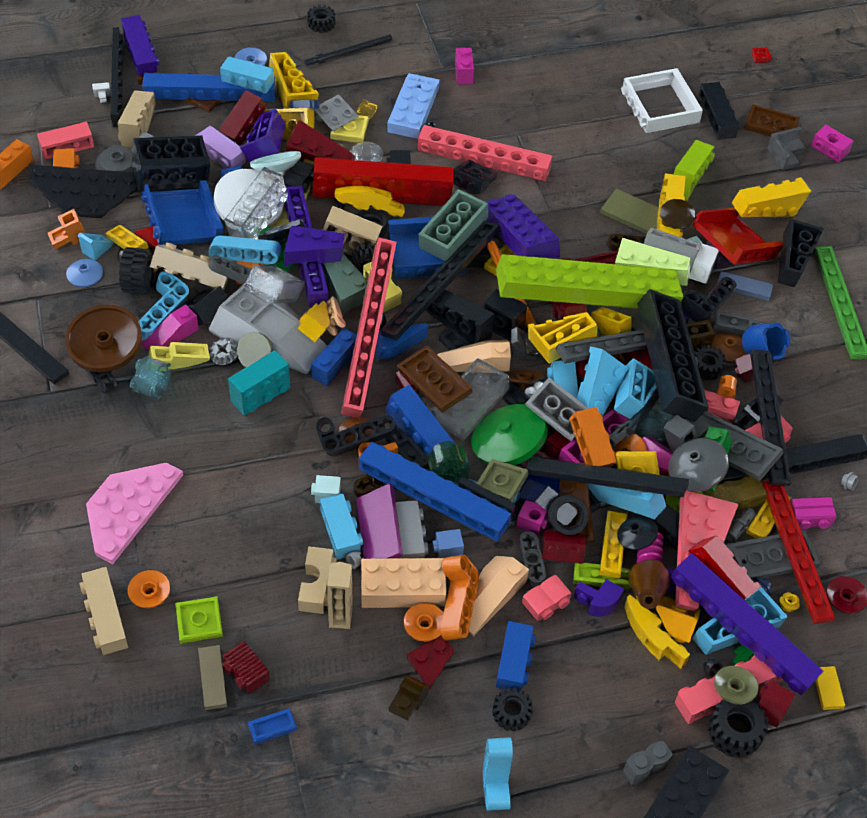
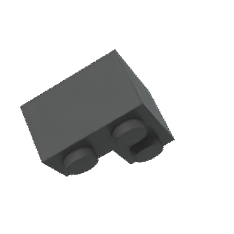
M676 415L663 427L669 449L674 452L680 445L689 440L705 438L707 430L711 425L700 418L693 422Z

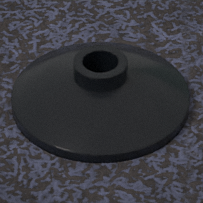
M634 516L625 520L620 525L617 538L624 548L641 550L647 548L656 540L658 528L651 518Z

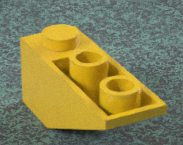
M324 300L319 305L315 303L307 313H304L299 320L301 324L297 328L314 342L323 335L331 324Z

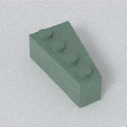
M344 254L340 262L321 263L328 287L332 291L333 296L338 299L342 314L363 304L368 281Z

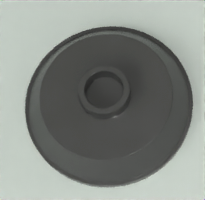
M125 146L107 148L97 156L95 169L134 173L132 149Z

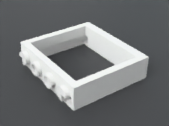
M678 68L624 78L623 87H621L622 94L625 95L628 105L632 107L634 115L637 116L640 126L643 127L646 133L700 123L703 110ZM671 85L686 111L650 118L635 91Z

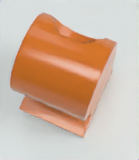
M731 375L722 376L716 394L735 399L737 379Z

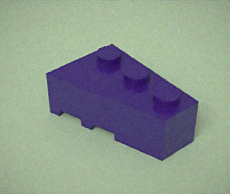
M276 108L260 115L253 126L254 132L252 135L248 134L246 137L247 143L241 145L240 149L249 162L264 156L277 154L280 151L286 123Z
M291 225L284 252V267L290 266L292 263L307 265V262L318 261V263L340 262L344 250L345 234Z

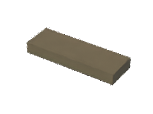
M220 645L198 648L205 710L227 707Z

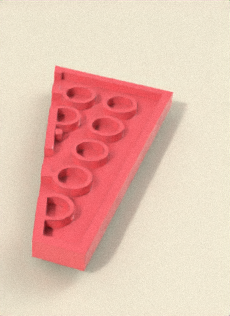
M686 491L684 497H680L677 566L690 555L688 550L703 539L717 535L724 543L738 507L737 503ZM676 585L675 606L692 611L698 609L700 604L693 601L683 588Z

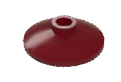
M840 576L834 578L829 583L827 598L837 610L854 614L866 607L867 589L855 578Z

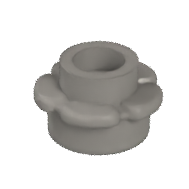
M853 472L845 474L841 482L844 485V490L849 489L853 491L857 485L858 476L854 475Z

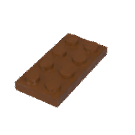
M425 346L397 365L398 371L441 413L473 393L472 387L429 346Z

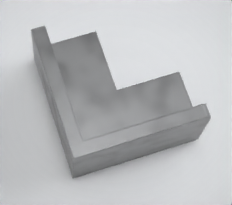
M800 127L771 134L767 149L782 170L798 167L799 161L794 155L805 151V146L799 139L802 131Z

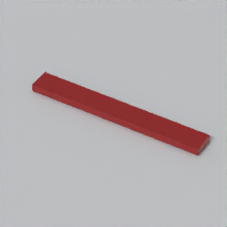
M769 481L762 482V490L813 624L833 622L835 619L834 613L784 486H770Z

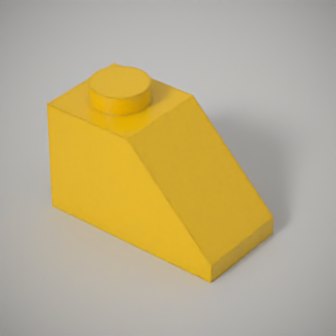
M601 307L591 312V317L603 336L631 332L632 317L606 307Z

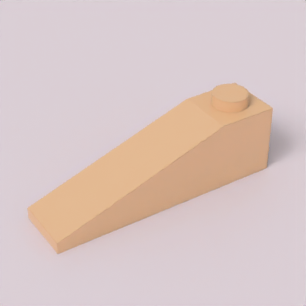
M486 340L437 354L455 372L509 371L511 354L510 342L508 340Z
M495 556L482 569L469 633L472 636H475L527 583L529 569L515 558Z

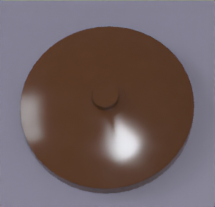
M98 305L84 310L71 321L65 335V345L70 358L79 367L92 372H109L125 366L137 355L142 344V330L137 318L127 309L116 305Z

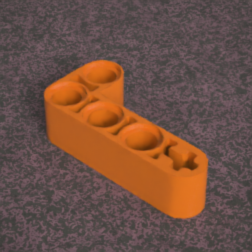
M466 555L446 557L442 561V569L450 580V586L440 631L442 638L448 641L468 636L479 584V573Z

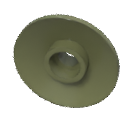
M726 666L720 669L715 676L714 686L717 693L730 703L747 704L754 700L758 693L756 678L742 667Z

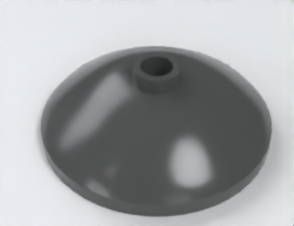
M697 438L683 443L674 451L669 460L668 470L671 477L689 479L687 491L701 492L711 489L721 482L728 471L729 458L724 447L717 441L708 438Z

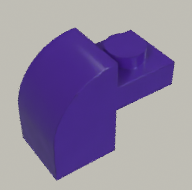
M607 579L599 591L579 582L575 589L574 598L579 603L590 606L589 615L603 617L611 614L616 609L622 599L624 588Z

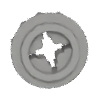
M228 337L224 339L219 338L209 348V356L215 364H229L237 357L238 345L234 339L232 340ZM220 348L226 349L228 354L221 352Z

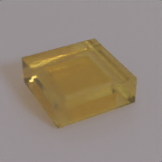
M363 100L356 109V114L368 116L371 119L378 110V105Z

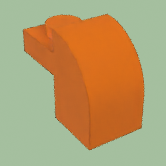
M72 209L58 216L61 223L60 227L48 232L50 241L55 249L69 242L76 245L79 243V232L85 233L78 214Z

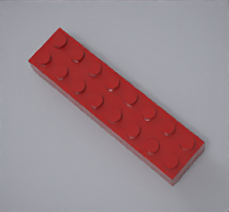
M315 157L313 197L335 198L336 188L367 186L391 192L392 200L399 203L444 206L452 195L453 167Z

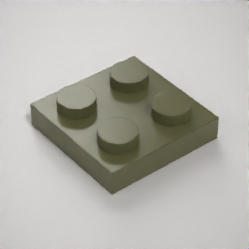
M491 459L476 484L513 502L528 477V470Z

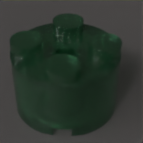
M452 441L441 442L432 448L433 451L430 454H427L429 470L435 472L439 477L450 480L454 484H458L462 477L469 479L470 465L465 449L461 444L456 445Z

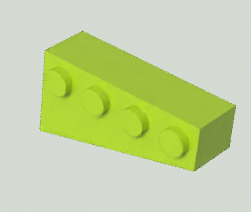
M695 140L676 166L673 175L686 176L684 188L685 201H688L699 179L703 176L704 171L707 170L709 163H712L715 153H713L715 146Z

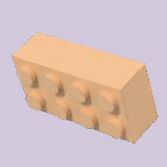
M444 558L362 559V608L412 607L419 603H430L437 607H445L446 576L442 569Z

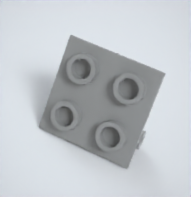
M339 94L320 104L319 109H314L317 113V116H315L316 121H324L332 131L359 117Z

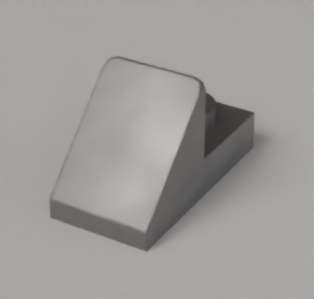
M519 327L511 329L512 358L522 360L541 359L540 352L528 339V334Z

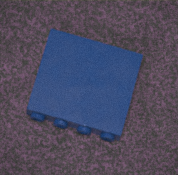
M207 180L200 181L199 189L150 192L148 184H145L144 191L141 194L142 201L146 203L145 211L146 214H149V224L153 226V237L157 239L158 245H166V242L174 245L212 242L216 236H222L223 226L215 209Z
M433 217L388 220L389 240L396 242L393 258L395 279L430 277L446 262L419 248L418 234ZM466 267L460 274H466Z

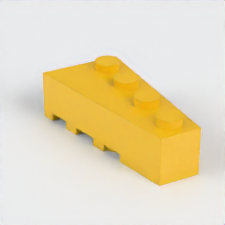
M665 173L659 198L657 230L682 238L683 232H680L682 229H674L662 224L660 210L662 205L668 200L682 199L685 201L684 188L686 176Z
M802 177L796 178L794 182L786 180L782 181V184L779 185L771 183L763 188L756 186L741 189L735 196L732 204L741 217H795L811 193V190Z

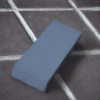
M723 271L720 272L718 283L723 277H730L736 282L737 286L733 292L769 301L773 284Z

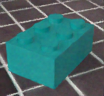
M274 350L229 377L230 400L233 405L245 416L250 412H254L264 403L270 402L277 395L286 392L290 388L289 364Z

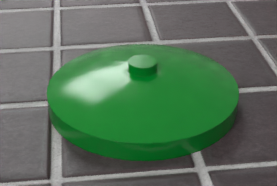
M525 404L507 405L491 412L477 425L472 435V449L478 460L487 466L491 459L517 465L532 457L542 447L547 437L548 426L545 420Z

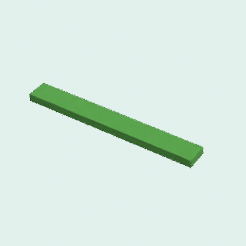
M832 246L815 247L814 254L850 359H867V344Z

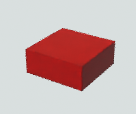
M767 47L752 48L751 54L755 63L771 61V55Z

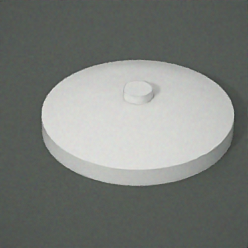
M238 169L227 173L217 183L214 192V206L219 216L226 223L237 229L248 231L263 223H266L269 227L272 226L282 214L284 195L279 184L269 175L254 169Z

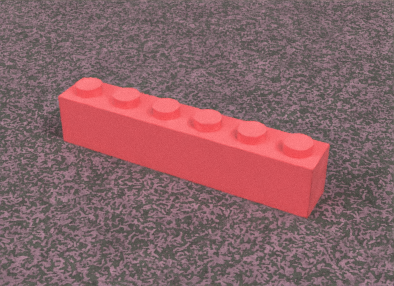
M755 655L750 661L745 663L741 661L734 665L742 667L753 674L758 683V692L761 691L764 685L768 687L771 681L775 683L783 681L781 677L776 676L768 665L758 660ZM715 676L710 679L704 678L691 688L687 686L679 690L675 704L688 724L712 714L717 704H720V701L723 699L715 689Z

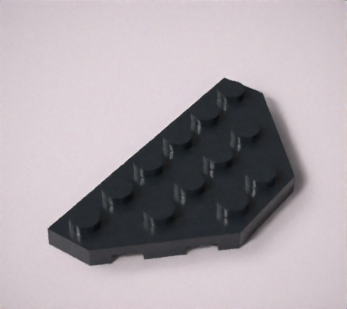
M32 164L30 166V184L37 187L44 197L61 209L60 211L63 214L74 209L79 217L103 218L108 211L117 207L126 197L137 191L135 175L131 172Z

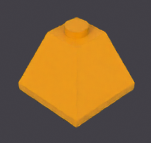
M663 596L656 606V610L668 634L677 642L690 643L701 610L696 609L692 611L676 607V600Z

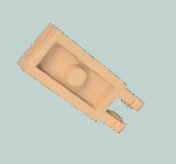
M332 296L326 302L331 323L327 330L330 334L336 336L338 330L335 326L338 325L344 328L346 323L342 319L343 316L338 299Z

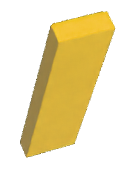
M607 511L599 575L620 579L624 547L618 541L617 532L620 525L627 520L626 513Z

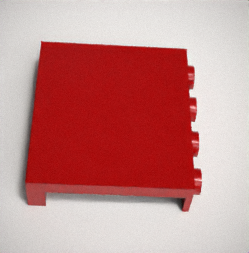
M735 208L700 211L696 215L692 226L734 265L776 259L784 246L780 241L766 243L738 217L739 213Z

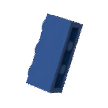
M343 328L311 364L312 378L328 386L352 359L357 334Z
M508 621L496 688H510V691H513V687L517 688L516 692H520L522 685L527 686L529 673L525 672L526 666H531L533 655L529 653V647H534L536 635L532 634L533 626Z

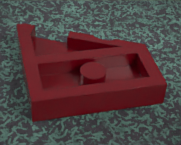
M441 635L437 639L429 641L407 653L406 658L423 683L429 685V689H431L434 681L442 673L446 663L453 656L454 649Z

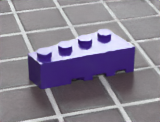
M140 15L121 18L124 42L127 44V49L130 52L137 74L156 73L159 60L157 55L154 56V45L150 44L151 38L149 32H146L147 26L145 21H142Z

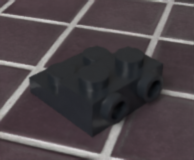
M468 160L453 169V183L458 187L466 188L473 194L479 195L487 190L489 183L496 180L498 173Z

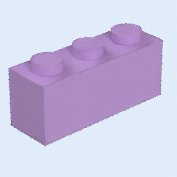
M212 126L195 135L203 136L209 158L215 160L224 169L242 166L246 163V157L241 151L240 146Z

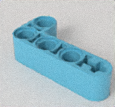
M216 236L208 252L210 258L220 256L233 261L274 264L277 262L282 248L276 241Z
M164 271L159 274L156 290L163 297L139 320L142 330V341H145L171 313L182 307L187 300L188 286L171 273Z
M511 737L487 739L483 785L487 811L510 809L508 781L513 758Z

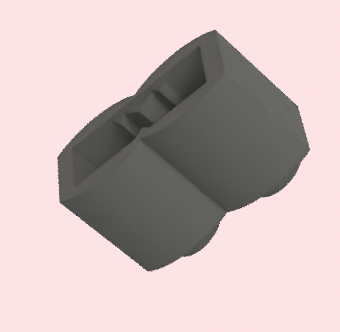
M664 741L654 742L645 751H639L631 755L626 762L623 773L631 785L641 784L650 775L664 771L673 753Z

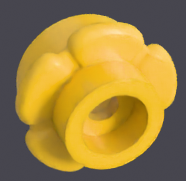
M787 592L783 594V597H780V606L784 611L794 612L800 607V599L797 595Z

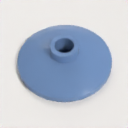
M245 48L235 55L236 59L262 66L267 61L266 54L257 48Z
M81 259L69 266L66 273L67 279L74 286L89 287L101 280L103 268L95 260Z

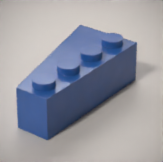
M410 385L405 386L390 396L385 413L395 420V423L402 431L411 437L433 463L453 451L456 445Z

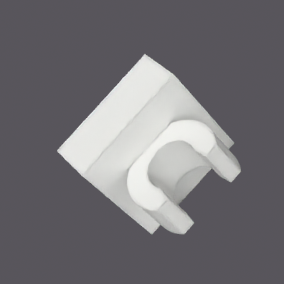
M109 82L92 84L95 98L99 97L100 103H106V97L111 96Z

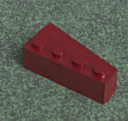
M300 120L286 144V152H301L300 161L308 159L315 162V157L355 160V154Z

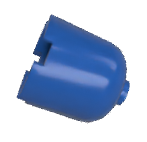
M781 323L751 325L743 333V350L746 354H750L752 350L770 351L772 360L781 359L786 355L784 354L786 348L790 347L789 332L782 327Z

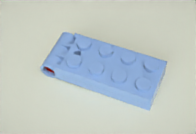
M408 73L388 120L387 132L418 139L439 91L440 80Z

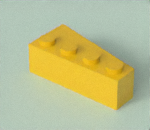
M286 52L270 53L269 67L274 69L275 84L284 109H290V101L318 100L319 93L317 90H313L312 84L309 80H305L302 71L296 68V64Z

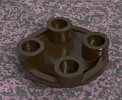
M672 199L662 205L660 217L662 224L666 227L687 230L695 219V211L687 201Z

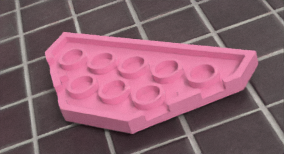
M162 463L109 475L86 503L96 556L114 564L182 478L183 471L168 463Z

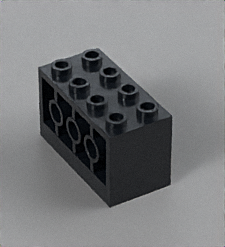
M202 135L133 139L132 167L139 192L144 191L145 184H148L150 192L199 189L200 181L207 180L208 183L211 163Z

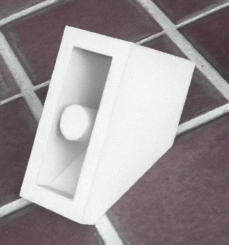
M702 244L689 278L705 284L708 283L719 250Z

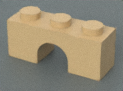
M308 547L305 562L306 575L316 576L318 580L313 583L301 582L298 598L299 611L324 614L325 606H328L327 582L330 563H337V558L333 557V549Z

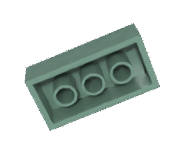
M458 189L418 234L419 248L446 261L484 220H487L488 203Z

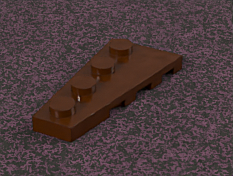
M549 478L551 486L560 496H574L586 504L589 511V520L586 527L577 534L585 535L586 543L595 542L588 483ZM569 503V504L572 505L576 510L579 511V509H578V507H577L576 505ZM580 511L567 527L576 525L580 518Z

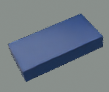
M290 708L248 722L254 745L297 731Z

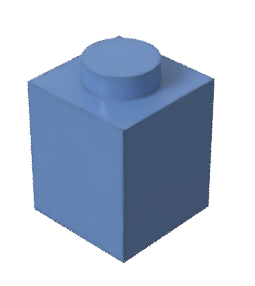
M460 529L436 532L432 546L433 552L438 554V558L463 555L464 545Z

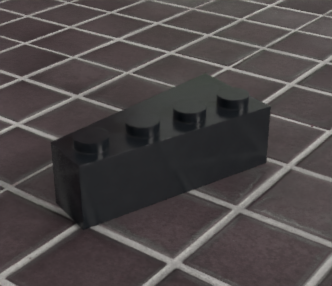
M790 219L783 232L782 243L784 246L781 249L778 283L792 287L796 286L824 228Z

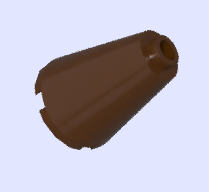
M647 559L636 563L632 567L629 574V585L642 607L647 609L655 608L669 589L671 578L664 564L657 560Z

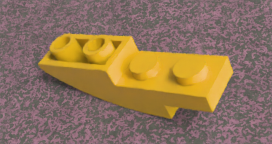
M346 186L335 189V198L343 204L349 203L358 210L364 209L368 211L369 206L372 205L374 209L385 210L395 217H403L405 212L404 204L392 200L391 192L367 186Z
M629 595L624 608L630 625L639 640L659 661L666 656L682 669L687 664L690 653H688L683 645L677 644L671 639L667 632L660 629L662 621L656 613L642 607L637 599Z

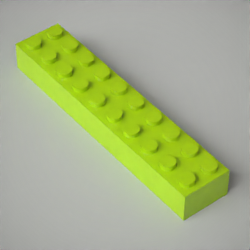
M501 254L496 268L500 297L638 308L637 303L649 289L678 299L680 302L683 299L677 270L505 254Z

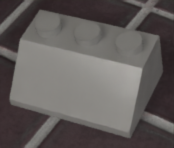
M550 377L525 403L528 408L570 441L576 437L569 418L576 411L589 409Z

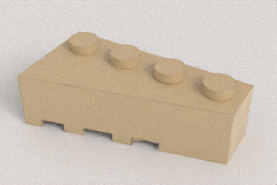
M134 90L118 121V140L121 141L122 146L133 149V139L139 138L143 131L148 132L156 106L154 92Z
M167 242L166 245L156 246L150 267L156 269L158 266H161L167 273H181L183 278L189 280L198 279L199 283L211 287L221 286L223 290L226 288L229 278L215 273L209 268L210 257L205 255L198 257L193 255L194 252L191 250L183 249L181 251L176 249V245Z

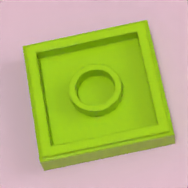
M218 596L175 603L180 644L223 637Z

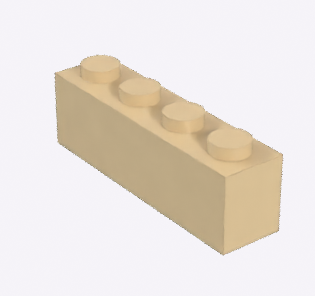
M344 562L330 563L327 582L329 627L350 629L353 608L352 564Z
M107 567L82 573L83 582L79 584L82 595L87 594L88 599L84 600L87 613H92V617L88 619L91 630L96 629L97 635L93 636L96 649L101 648L102 654L106 655L128 648Z

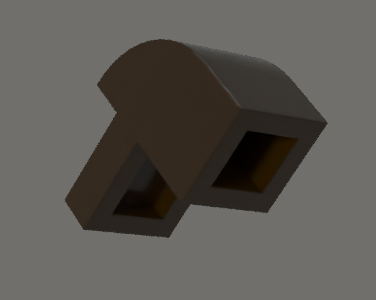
M407 675L399 685V691L389 706V712L408 721L414 710H419L428 694L429 685Z

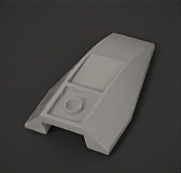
M243 284L219 306L209 327V332L222 339L226 337L234 339L237 345L240 339L248 333H262L270 339L272 351L275 350L289 364V368L304 374L311 370L313 361L327 347L320 338L314 342L297 328L301 324L299 322L300 317L284 301L260 286L251 287Z

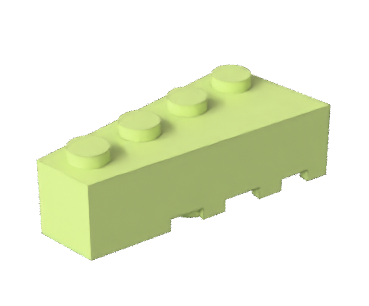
M622 238L615 262L616 265L677 270L680 285L687 286L690 276L689 257Z

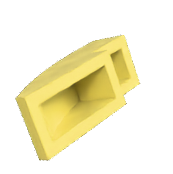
M170 342L169 347L150 346L147 355L149 370L178 369L210 360L208 345L198 343Z

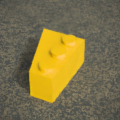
M587 312L563 317V320L554 322L547 320L544 324H528V339L549 364L561 358L556 350L558 344L597 337V324Z

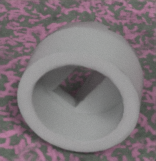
M352 551L346 555V561L348 564H352V569H356L362 564L364 557H360L361 552Z

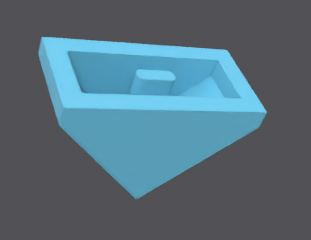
M81 232L78 234L82 253L93 260H97L114 243L102 235Z

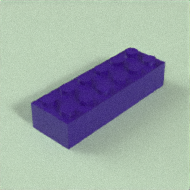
M515 194L506 195L499 199H491L487 202L488 218L486 221L499 225L500 231L497 235L517 256L550 259L560 257L559 238Z

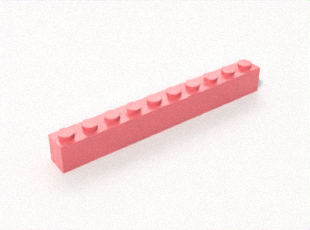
M378 238L374 248L341 410L342 415L360 418L364 409L395 253V241Z

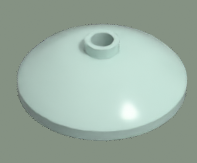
M291 151L264 156L251 161L250 166L262 173H273L274 176L282 175L285 170L293 167L300 160L301 152Z

